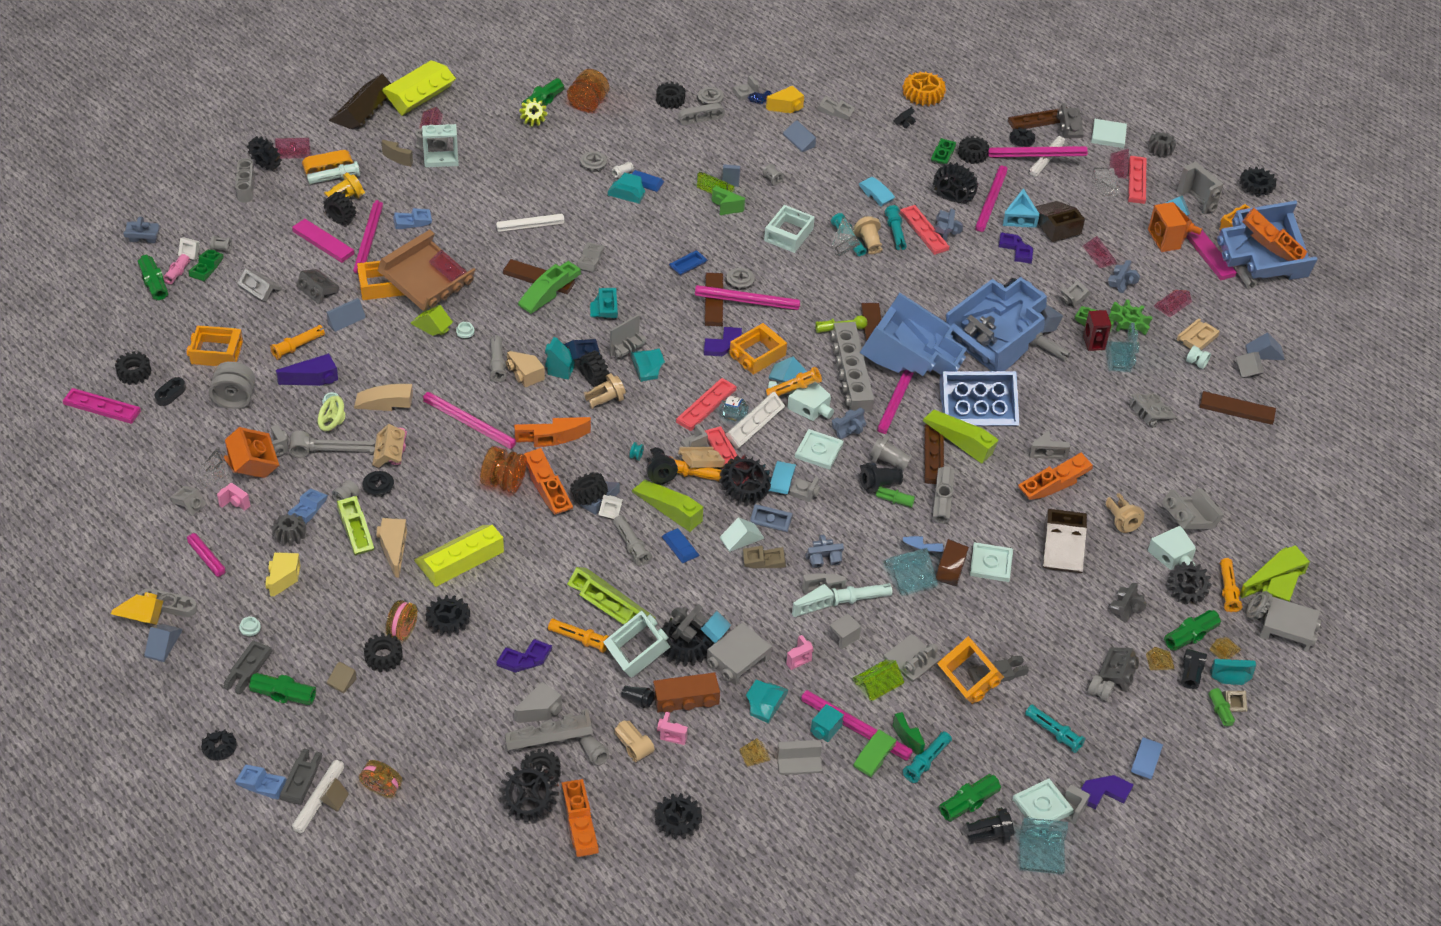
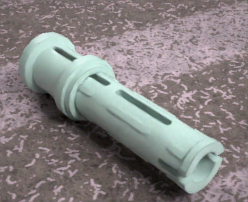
M354 161L353 164H340L338 168L307 174L309 185L336 178L344 179L343 174L345 173L360 176L357 161Z
M890 583L861 588L847 586L846 589H831L834 593L833 606L847 602L854 604L856 600L892 596V586Z

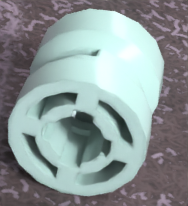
M1194 345L1186 361L1191 364L1195 363L1199 368L1204 369L1211 353L1201 351L1199 347Z

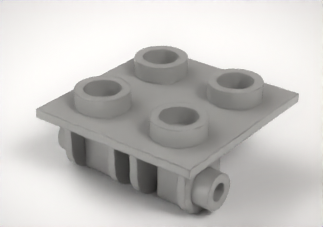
M639 314L610 330V356L614 355L616 358H622L645 344L646 338L643 335H639Z
M1153 393L1131 394L1133 399L1129 402L1130 407L1141 419H1144L1148 426H1157L1158 419L1177 418L1172 413V409L1164 405L1158 395Z
M913 634L883 655L912 681L916 680L942 659L937 655L938 647L935 644H928L926 646Z

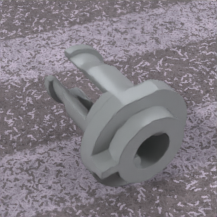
M885 435L884 438L879 437L870 453V456L873 457L872 462L876 464L878 459L905 471L912 456L905 454L902 450L888 443L890 438L888 435Z

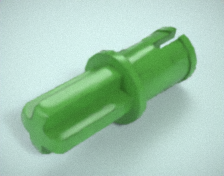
M879 487L876 492V497L891 501L893 504L897 503L910 508L914 504L915 496L899 492L898 489L894 491Z
M1219 688L1211 690L1208 695L1214 705L1215 713L1219 715L1225 727H1231L1235 719L1230 711V704L1225 701Z

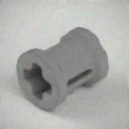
M768 164L762 171L763 176L768 177L773 185L781 183L784 179V174L776 170L773 164Z
M216 235L211 237V250H224L227 253L231 251V237L218 238Z

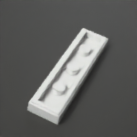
M775 392L770 393L725 434L736 449L740 448L781 411L785 405Z

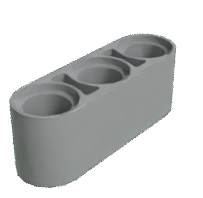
M242 158L237 162L235 186L237 199L242 203L250 202L253 199L255 173L253 161L249 158Z

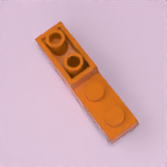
M1255 208L1251 209L1242 222L1253 232L1251 236L1281 258L1293 261L1303 259L1307 254V251L1284 229L1279 231Z
M591 417L552 418L553 424L514 425L516 442H534V447H547L567 443L591 432Z
M539 448L524 453L523 459L530 471V478L548 508L555 515L573 509V505L558 475H554L542 449Z
M1081 452L1053 469L1049 466L1020 483L1018 487L1029 500L1043 498L1076 484L1077 478L1092 470L1093 465Z
M583 779L561 782L566 815L576 857L598 854V843Z

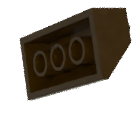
M383 73L365 83L329 121L349 129H353L356 126L360 128L365 123L364 119L370 118L374 114L373 110L379 109L383 105L382 101L388 99L382 89L390 85L391 82Z

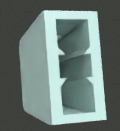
M817 382L808 385L805 389L798 388L788 396L787 408L812 421L820 415L830 419L834 414V409L830 407L831 395Z
M1181 526L1152 538L1148 547V552L1170 570L1174 569L1176 564L1181 566L1184 561L1186 565H1189L1196 551L1194 544Z

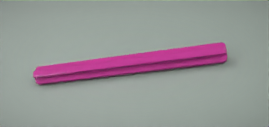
M1086 146L989 148L988 156H1087L1088 148Z
M1001 165L998 168L977 221L976 231L983 232L985 230L1007 174V166Z
M379 200L373 203L353 269L354 273L357 274V263L367 262L383 208V203Z
M700 285L695 287L696 296L799 310L800 300Z
M909 370L903 371L877 428L879 433H887L914 372Z
M426 392L423 395L424 402L503 446L512 449L516 445L514 438L431 392Z
M808 690L802 695L801 700L818 711L828 704L844 714L843 725L869 740L878 731ZM896 741V745L890 752L904 760H909L913 750Z

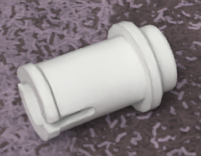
M628 161L623 165L614 166L612 169L613 177L620 178L624 173L632 172L634 170L632 163Z

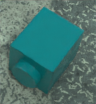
M826 704L813 718L810 732L816 738L829 742L842 727L844 714Z

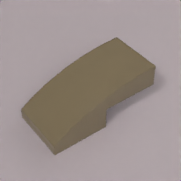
M382 140V154L399 164L412 166V150L399 148V143Z
M763 546L743 549L745 567H786L783 547L764 550Z

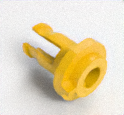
M349 173L343 174L344 181L332 187L328 192H324V195L327 197L331 196L334 192L344 193L345 197L354 195L356 198L365 194L357 177Z

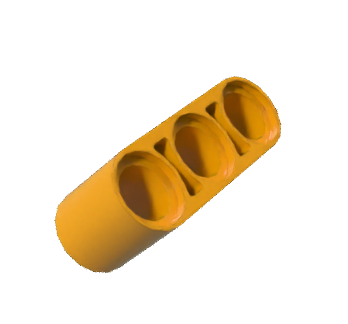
M347 150L308 156L302 161L306 176L307 174L338 168L340 164H353L351 155Z

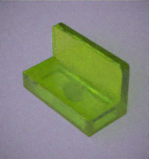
M701 171L697 174V188L712 194V189L718 186L732 193L735 186Z
M885 659L853 677L856 685L865 687L868 698L872 701L904 684V679L896 660Z

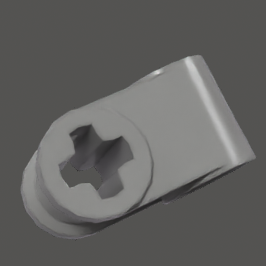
M422 128L416 131V147L424 150L422 146ZM448 137L427 138L428 150L444 151L447 148Z

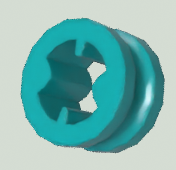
M634 442L629 457L631 459L635 457L636 460L640 461L644 452V444L638 445L637 442Z

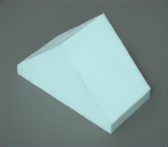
M739 517L720 536V540L729 552L764 539V536L754 523Z

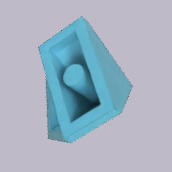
M1024 188L1005 211L1003 226L1037 228L1039 212Z
M792 356L774 364L769 379L786 382L795 378L798 373H805L807 371Z

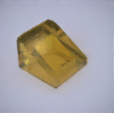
M1228 637L1216 639L1210 651L1220 659H1230L1239 653L1241 648Z
M1154 647L1146 653L1150 670L1175 669L1169 651Z
M758 738L740 748L747 767L771 760L763 742Z

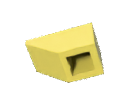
M274 553L273 561H269L270 576L266 577V589H269L270 596H276L298 581L301 566L299 553Z

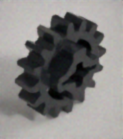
M256 136L248 142V153L251 154V159H255V164L271 171L281 164L282 159L279 158L281 154L278 153V148H274V144L269 142L267 138L264 140L262 136L259 138Z
M1249 167L1248 170L1244 169L1243 173H1241L1239 184L1242 185V189H1247L1246 192L1251 191L1252 195L1258 193L1259 196L1262 193L1268 195V192L1272 193L1275 190L1277 178H1274V174H1269L1270 170L1265 171L1264 168L1258 169V167H1255V169Z
M1184 561L1181 567L1176 564L1174 570L1170 571V577L1167 579V582L1170 583L1167 589L1173 590L1171 596L1177 595L1178 602L1184 599L1186 605L1190 600L1193 604H1196L1198 599L1202 602L1205 598L1204 596H1207L1210 592L1208 589L1212 586L1208 582L1211 576H1205L1207 569L1200 570L1201 564L1195 567L1193 566V561L1189 565H1186Z
M445 595L444 599L437 597V602L431 601V607H426L427 613H425L428 627H432L433 632L439 630L440 635L447 632L451 636L453 631L459 634V628L465 630L466 624L470 623L469 617L471 616L468 603H463L462 598L456 600L455 595L451 599L448 598V595Z
M680 793L679 797L671 794V799L663 797V803H657V809H655L654 814L655 825H659V832L666 831V837L673 834L674 839H677L678 835L686 839V833L693 836L694 829H700L702 808L698 807L697 800L691 802L690 795L685 799L683 798V793Z

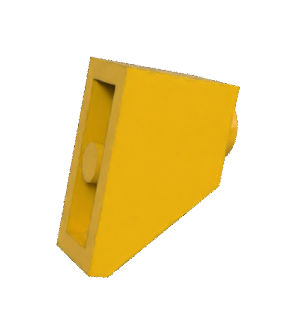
M790 86L767 96L766 109L783 113L799 111L804 105V95L794 86Z
M145 592L144 596L136 594L114 608L111 614L157 625L163 600L157 599V595Z

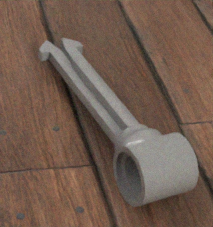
M295 431L290 436L289 453L296 458L307 456L309 450L358 451L374 454L376 441L374 439H370V441L315 440V438H310L309 434L304 431Z

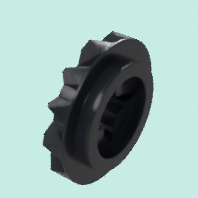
M1020 127L1013 129L1009 136L1013 144L1021 147L1033 145L1036 139L1032 130L1021 129Z
M384 471L371 472L363 479V489L366 490L368 495L373 494L376 497L378 494L384 496L385 493H390L391 489L394 488L393 477ZM381 480L382 484H380L379 487H376L378 482Z
M215 729L214 733H207L206 738L202 739L201 749L207 758L222 760L234 753L237 742L233 733H228L225 729L223 731ZM222 739L223 744H219L218 747H215V743H218L219 740Z

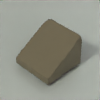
M338 662L326 683L344 694L357 680L356 671L342 662Z
M1246 691L1222 692L1225 701L1230 704L1231 712H1247Z
M335 778L329 783L320 800L338 812L349 793L341 782Z

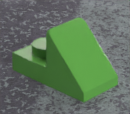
M718 186L712 189V202L720 205L719 215L744 211V197Z

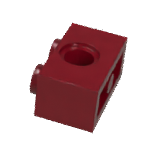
M1107 310L1088 312L1083 333L1088 351L1106 349L1111 329Z

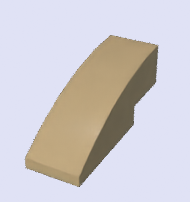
M389 384L357 393L354 409L392 411L393 407L410 408L413 398L412 384Z

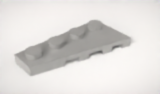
M589 708L581 710L582 714L573 716L572 713L563 715L564 719L557 722L552 720L544 721L538 728L531 725L505 733L507 750L518 751L528 746H543L549 742H563L569 738H584L589 734H593Z

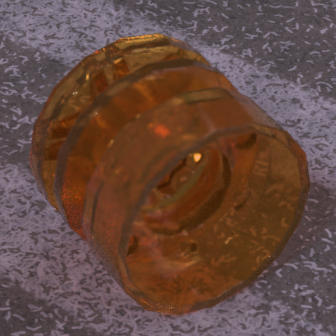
M585 69L581 71L567 91L569 102L577 110L587 113L595 111L609 92L608 80L597 70Z
M492 446L488 450L482 464L481 484L496 488L499 485L502 491L507 490L509 493H516L525 475L526 455H517L514 451L508 454L507 449Z

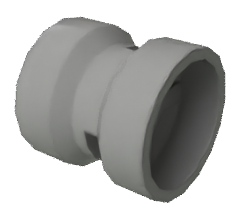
M346 480L342 483V487L332 491V496L336 502L353 496H359L360 494L359 488L351 480Z
M1095 674L1087 693L1091 695L1097 694L1102 700L1107 702L1115 687V683L1110 680L1103 681L1101 676Z

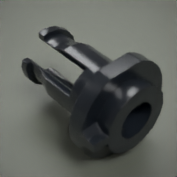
M655 447L650 449L653 458H647L649 463L646 468L649 479L659 485L673 480L678 471L675 460L665 455L661 448Z
M873 462L860 465V482L867 493H876L881 486L901 485L903 482L902 469L898 470L897 467L877 468V465Z
M997 808L996 816L979 819L974 823H965L969 832L991 827V830L968 835L970 844H974L976 841H988L1001 837L1004 843L1011 842L1010 836H1014L1012 819L1006 808Z

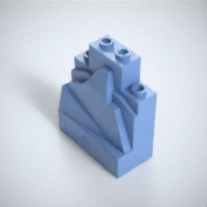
M1297 201L1255 207L1279 231L1284 229L1306 250L1293 213ZM1253 208L1237 210L1234 218H1232L1233 227L1221 229L1217 237V243L1222 248V258L1226 261L1227 266L1247 264V269L1249 273L1251 272L1253 278L1261 277L1263 279L1287 275L1288 279L1291 280L1309 277L1317 261V257L1309 258L1308 253L1303 259L1287 261L1256 241L1251 236L1253 232L1242 222Z
M1022 277L1018 278L1007 288L991 279L947 312L946 323L954 327L951 335H953L952 339L967 348L966 352L990 371H1005L1028 350V344L1036 338V335L1044 330L1045 318L1040 312L1046 308L1047 296ZM970 315L980 321L982 316L985 318L992 316L995 319L994 325L996 329L994 331L991 330L994 332V337L997 338L995 344L990 342L984 347L976 341V338L981 333L977 332L971 337L964 331V328L969 323L967 318Z
M899 293L860 353L876 364L897 373L909 370L910 372L916 371L924 376L927 370L931 372L932 369L940 375L942 372L958 371L966 358L963 354L967 348L952 339L953 335H951L954 327Z

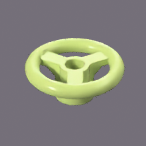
M332 396L322 405L318 415V426L322 431H330L344 421V402L341 397ZM329 421L332 422V423H330V424L327 425V426L324 425V423H326V422H329Z

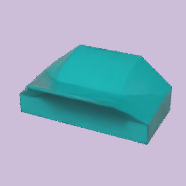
M624 173L617 181L613 182L608 190V196L640 204L645 195L641 177Z
M599 288L597 297L590 303L591 317L618 318L616 288Z
M660 348L631 352L630 357L640 382L658 379L659 370L665 363Z
M1214 659L1210 669L1211 677L1222 684L1244 685L1252 679L1256 662L1255 660Z
M756 679L746 694L751 706L750 715L769 724L787 696L788 689Z

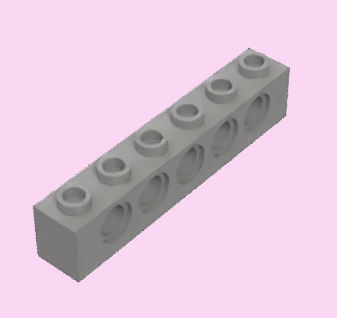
M856 322L834 323L833 330L830 331V339L834 341L833 352L837 354L836 365L840 367L839 379L843 380L842 392L846 393L845 405L849 406V410L855 411L863 408L865 412H872L874 398L864 356L860 353L862 347Z

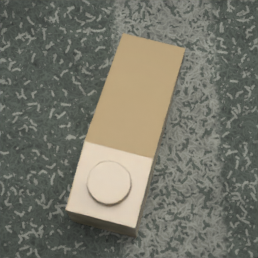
M382 518L381 526H377V538H380L381 547L394 576L399 578L407 536L406 519Z

